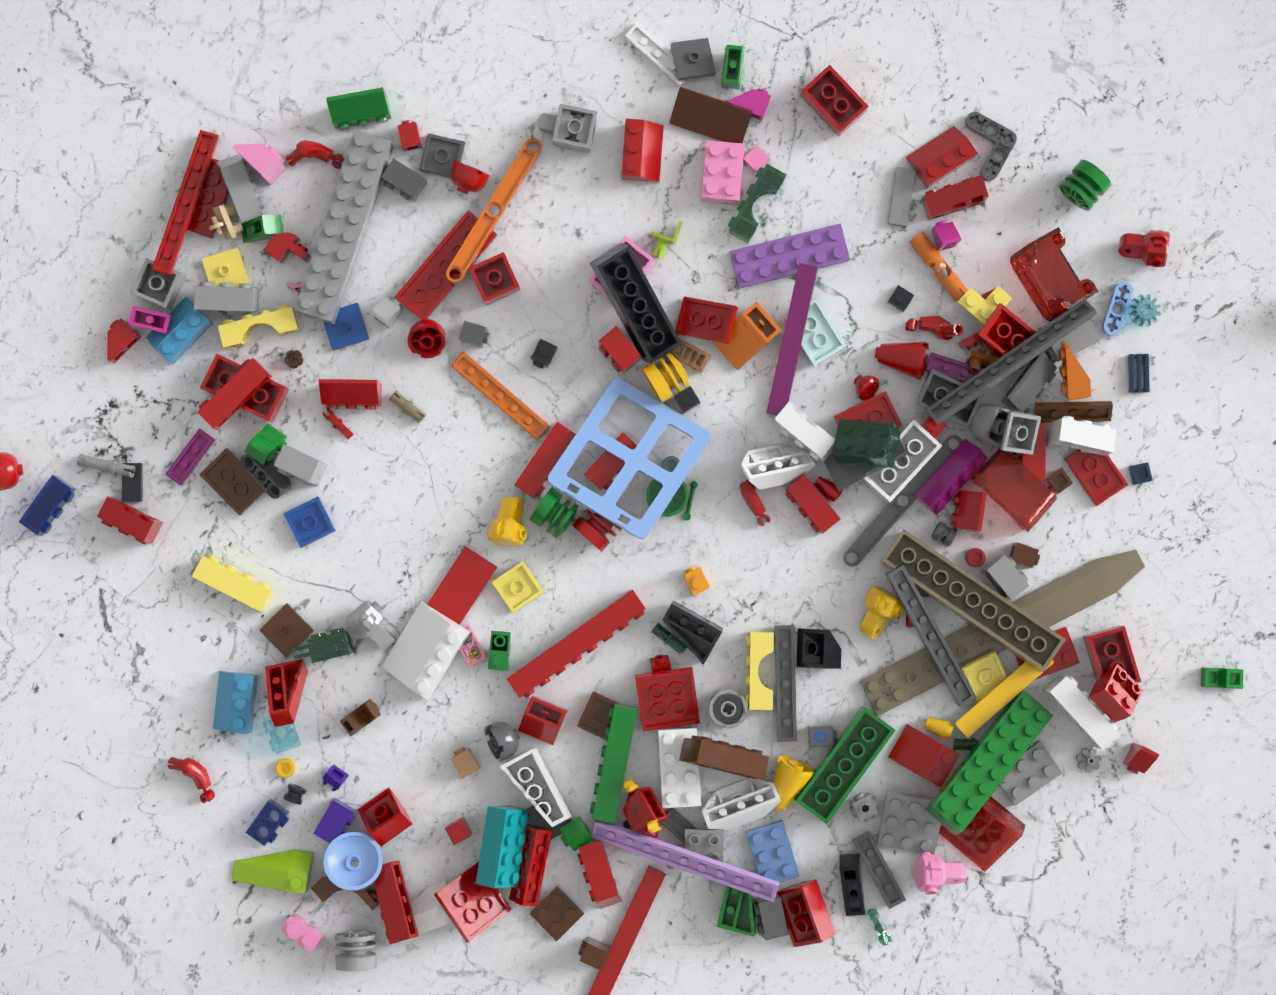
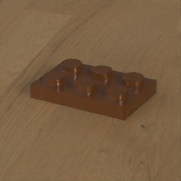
M228 448L199 474L239 516L265 492L242 467L240 460Z

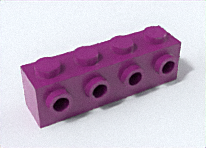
M964 439L914 496L924 507L938 515L948 502L958 494L963 485L971 479L972 475L987 460L986 455L979 447Z

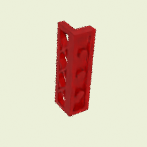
M526 824L519 881L517 887H511L509 900L521 906H538L552 830L535 828ZM529 831L532 832L530 840L528 838ZM518 888H519V891H520L519 898L516 897V896H517Z

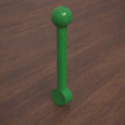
M696 481L690 483L691 492L686 513L683 515L684 520L691 518L690 509L695 488L698 486Z

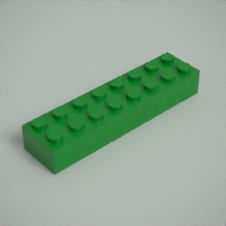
M1025 690L1021 691L1007 704L925 810L952 834L962 833L1053 715Z

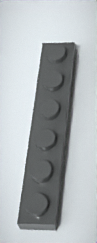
M774 625L777 741H797L794 625Z

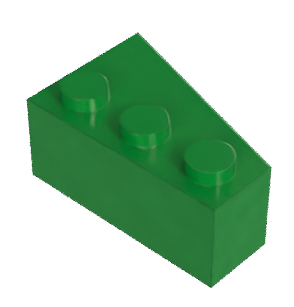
M726 886L717 927L755 937L757 931L753 895Z

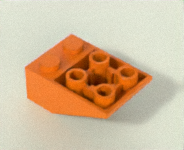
M756 301L735 320L729 344L713 343L736 370H739L778 336L782 330Z

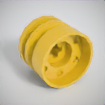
M670 352L666 354L669 361L668 364L661 357L659 358L661 368L658 369L654 363L642 368L646 379L661 403L673 397L670 388L674 387L679 393L682 391L679 386L680 382L685 389L690 387L684 368Z

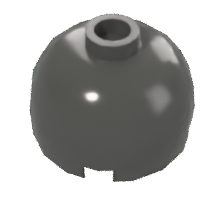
M495 722L485 726L484 733L485 736L489 734L490 741H487L493 756L499 759V762L513 756L518 748V739H520L518 731L515 728L512 729L509 724L504 722Z

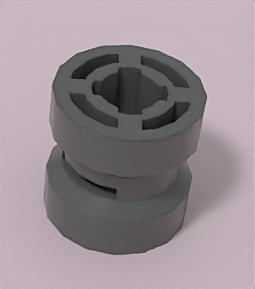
M940 521L931 538L940 540L943 545L949 547L958 530L948 528L945 523Z

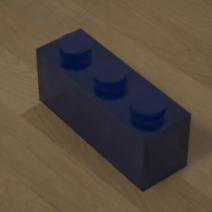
M52 475L19 520V523L36 535H46L51 530V523L54 519L59 518L63 513L62 508L66 502L69 503L73 499L76 488L59 476Z

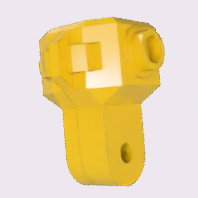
M521 497L502 498L498 517L491 521L490 528L487 531L489 541L508 547H518L524 544L527 532L526 527L521 523L524 503Z
M872 587L867 591V598L864 603L868 612L860 626V631L873 640L882 634L889 619H897L904 612V608L897 595L880 587Z

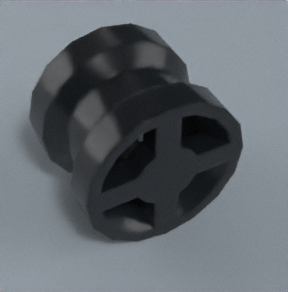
M289 783L287 787L288 792L284 794L283 799L301 805L302 796L306 794L307 790L301 786Z

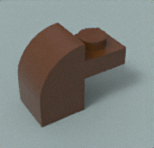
M369 699L340 720V723L351 737L377 719L381 713L378 706Z

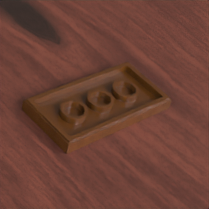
M680 87L669 124L724 142L742 144L753 110Z

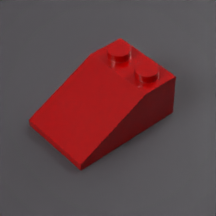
M999 303L977 335L1001 358L1034 335L1036 331L1003 304Z
M906 724L888 758L941 788L960 754Z

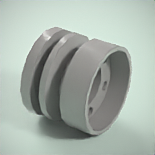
M349 930L335 934V941L341 942L335 945V949L344 951V953L335 956L336 970L363 971L376 968V953L367 951V949L376 947V942L371 941L376 939V933L365 930Z

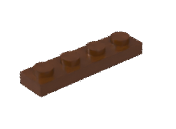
M1112 401L1037 402L1034 406V415L1041 417L1040 423H1051L1063 416L1073 417L1076 421H1111L1113 403Z

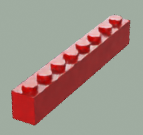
M631 590L508 677L507 681L519 698L522 696L527 698L535 692L533 690L534 687L537 685L542 687L550 682L549 677L555 673L558 676L566 670L565 665L570 662L572 665L582 659L580 656L582 653L587 651L589 654L597 648L596 644L599 641L603 640L605 643L612 638V632L616 629L622 631L629 626L628 621L634 618L637 620L645 614L643 612L646 609L635 592Z

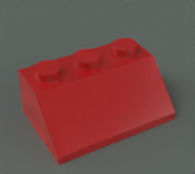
M625 119L622 180L660 183L664 125L647 120Z
M953 126L908 155L906 159L912 168L916 170V174L926 189H928L975 158L978 153L969 139Z
M319 379L321 404L326 406V409H338V406H346V409H357V406H365L367 410H376V406H381L382 383L378 380Z
M816 879L800 882L777 891V894L781 897L786 926L794 947L822 943L836 935Z

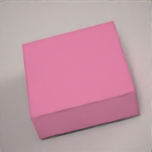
M756 145L743 160L757 173L770 158Z

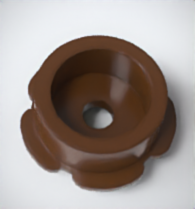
M298 350L288 351L284 358L285 364L293 369L302 365V353Z

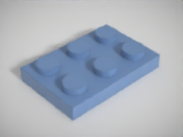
M783 820L746 831L760 876L778 881L779 883L800 877Z

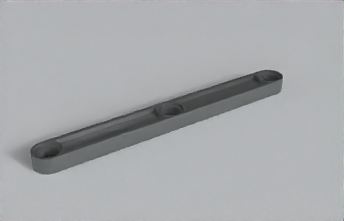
M949 436L941 444L942 447L843 555V561L846 565L851 567L858 565L917 499L914 495L954 451L948 445L949 440L956 439L960 445L962 439L959 436ZM901 495L908 498L906 506L898 504V498ZM850 552L857 555V561L853 564L847 561V555Z

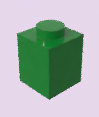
M580 816L560 828L563 834L561 839L566 847L570 846L573 851L594 840L587 825Z

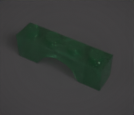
M766 164L764 168L760 167L755 176L758 180L755 185L751 183L746 192L749 196L746 201L742 200L737 208L739 211L737 217L733 216L728 224L731 235L749 244L759 225L752 213L754 202L763 195H776L787 174L769 164Z

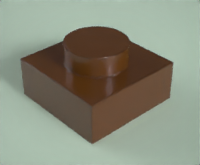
M1060 468L1046 478V481L1056 495L1073 484L1063 468Z

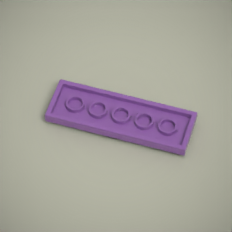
M841 223L730 251L739 289L796 275L799 263L817 266L820 269L850 261Z

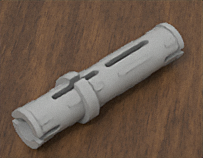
M84 454L78 456L79 459L85 460H77L78 466L110 472L111 475L115 476L117 474L130 478L134 476V473L129 472H135V466L121 464L117 460L109 461Z

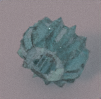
M1142 294L1138 296V299L1133 298L1131 300L1133 305L1128 306V309L1133 311L1128 313V316H1134L1135 318L1132 319V323L1138 321L1139 327L1143 326L1144 323L1147 327L1150 326L1151 322H1157L1155 316L1161 315L1159 311H1156L1161 308V305L1155 306L1154 303L1157 299L1154 298L1150 301L1151 296L1149 294L1145 298ZM1146 307L1145 310H1148V313L1143 314L1144 311H1141V308Z

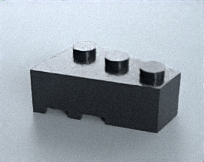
M674 600L662 619L704 665L723 628Z

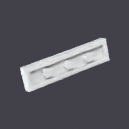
M636 22L627 31L624 38L681 87L686 80L678 81L672 53Z

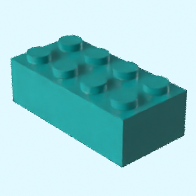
M510 805L487 807L476 884L491 888L517 887L523 844L525 842L526 824L528 823V809Z

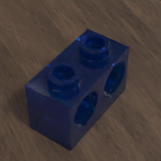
M270 799L245 833L263 846L268 843L272 844L278 836L276 833L278 828H283L288 822L289 818L287 816L290 812ZM274 810L279 813L278 820L271 818V811ZM263 826L267 828V836H262L260 834V827Z

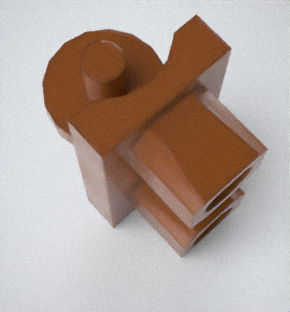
M987 345L985 350L971 351L966 363L969 364L970 373L978 374L981 368L988 367L998 360L999 357H996L997 355L991 352Z

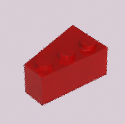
M107 496L97 515L98 518L102 519V524L109 527L113 525L119 529L120 533L127 536L130 534L135 537L136 541L146 544V542L153 543L163 522Z
M303 659L265 666L269 715L275 727L292 724L295 721L308 673Z

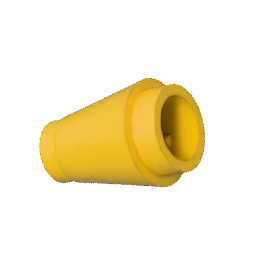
M928 717L925 728L943 739H950L954 724L950 723L951 721Z

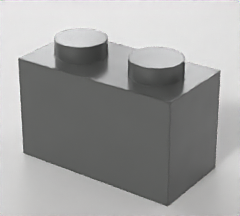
M394 158L381 176L384 186L392 191L394 188L400 191L399 195L408 201L410 198L416 201L427 184L424 177Z
M776 894L774 902L760 897L754 898L755 905H753L755 917L758 916L759 924H756L759 936L761 935L765 940H770L788 935L781 897Z

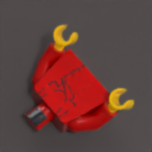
M633 778L628 779L623 783L625 790L628 792L626 805L623 807V813L627 818L623 822L624 828L633 829L634 832L642 831L644 834H657L661 830L659 823L668 818L651 787L638 789L639 786L634 784Z

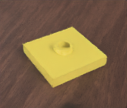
M238 247L202 258L208 281L215 282V286H219V283L232 282L234 286L238 287L239 284L250 283Z
M521 561L491 582L512 614L544 593L524 561Z
M995 650L960 667L976 695V702L980 701L1007 677Z

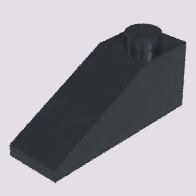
M840 854L839 870L846 916L865 915L860 854Z

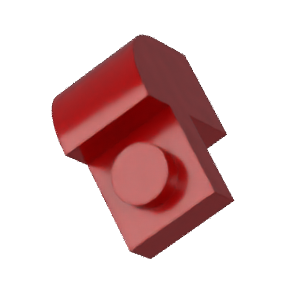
M292 233L275 235L263 249L280 263L284 262L290 252L305 262L311 257L307 253L308 249L300 243L296 245L300 239Z

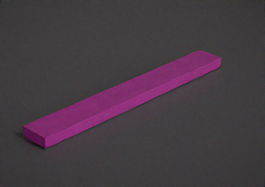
M799 263L767 414L777 416L789 402L818 272L817 266Z

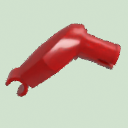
M307 140L297 143L296 149L285 157L286 161L291 160L288 163L290 166H295L302 158L315 157L326 163L332 160V166L340 169L342 165L340 162L344 161L343 155H333L334 151L319 142Z
M940 316L920 317L919 321L911 318L906 322L905 326L907 331H916V326H919L920 330L932 332L942 340H951L953 336L963 333V326L960 323L951 325V323Z
M747 479L740 484L741 495L755 516H759L757 523L760 526H764L762 518L764 517L769 523L771 520L770 516L764 514L766 509L756 492V486Z
M171 757L168 763L173 764L168 765L169 769L181 771L183 775L193 779L198 790L203 789L204 793L200 795L202 803L210 802L215 797L214 791L208 789L211 786L207 770L200 763L191 758L182 760Z

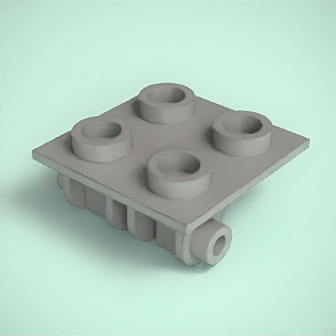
M685 829V849L723 862L724 829Z

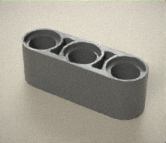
M248 454L241 457L242 467L271 498L278 499L291 490V481L286 475L277 472L278 467L274 466L273 461L262 465Z

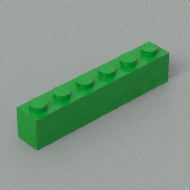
M615 703L614 708L610 707L608 719L612 721L610 727L606 726L604 738H608L607 746L603 745L601 752L604 762L603 765L599 764L597 775L601 776L600 782L595 783L593 793L597 795L596 802L591 803L590 813H593V820L614 824L616 822L638 707Z

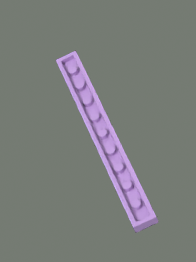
M594 821L593 839L601 840L604 843L771 902L775 900L779 886L778 881L634 832L613 823Z

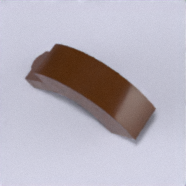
M327 875L311 887L322 902L326 901L333 893L344 890L334 885ZM371 885L364 889L353 891L362 898L372 911L379 905L376 899V892L368 889Z

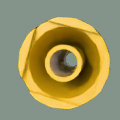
M788 755L779 756L773 780L781 799L774 808L777 811L787 810L814 774L813 768L799 759L797 762L792 761V757Z

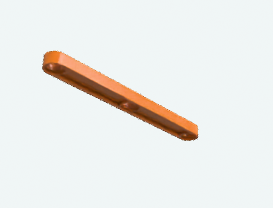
M531 138L525 142L446 271V278L450 283L458 284L463 280L469 267L473 264L542 150L541 142L538 139ZM535 143L539 149L536 152H530L528 145ZM496 206L500 212L498 215L493 216L489 213V208ZM452 270H458L460 277L456 280L451 279L449 273Z

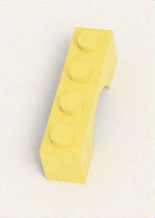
M283 305L278 307L276 311L264 310L259 312L260 315L252 317V314L242 316L241 320L234 321L229 319L223 321L222 325H218L223 348L229 350L244 346L248 334L254 328L262 325L274 327L282 336L301 331L295 309L289 307V305Z
M750 632L749 636H746V647H749V655H746V667H749V674L745 675V686H749V694H745V700L747 705H749V710H773V690L761 683L758 676V666L763 657L773 652L774 632Z

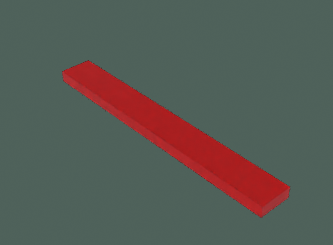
M200 130L152 267L153 272L169 277L172 276L219 140V135L203 130Z
M648 865L610 946L602 970H599L588 995H610L666 873Z

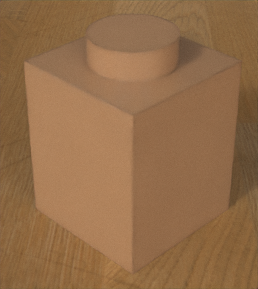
M462 747L453 752L455 756L451 760L462 779L481 768L470 748L465 750Z

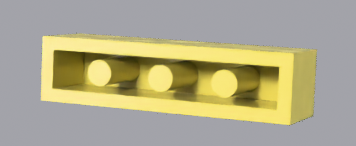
M202 556L192 577L260 612H264L274 593L270 589L271 585L260 581V583L254 581V577L248 573L243 572V574L236 572L237 568L228 563L224 566L219 563L220 559L215 556Z

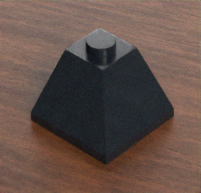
M798 628L797 667L841 669L842 649L830 630Z

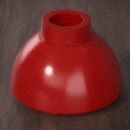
M871 375L857 376L854 380V385H856L855 390L858 397L863 401L873 397L878 391L879 379Z

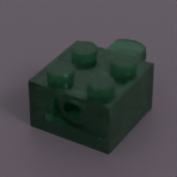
M344 628L331 630V635L327 636L326 633L311 635L312 639L307 640V645L292 648V652L309 649L308 653L294 656V660L310 656L312 663L355 653L352 637Z

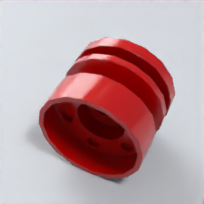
M586 509L585 511L590 519L586 520L580 516L572 526L602 552L610 543L605 535L607 533L614 537L617 535L611 528L615 526L619 531L623 528Z

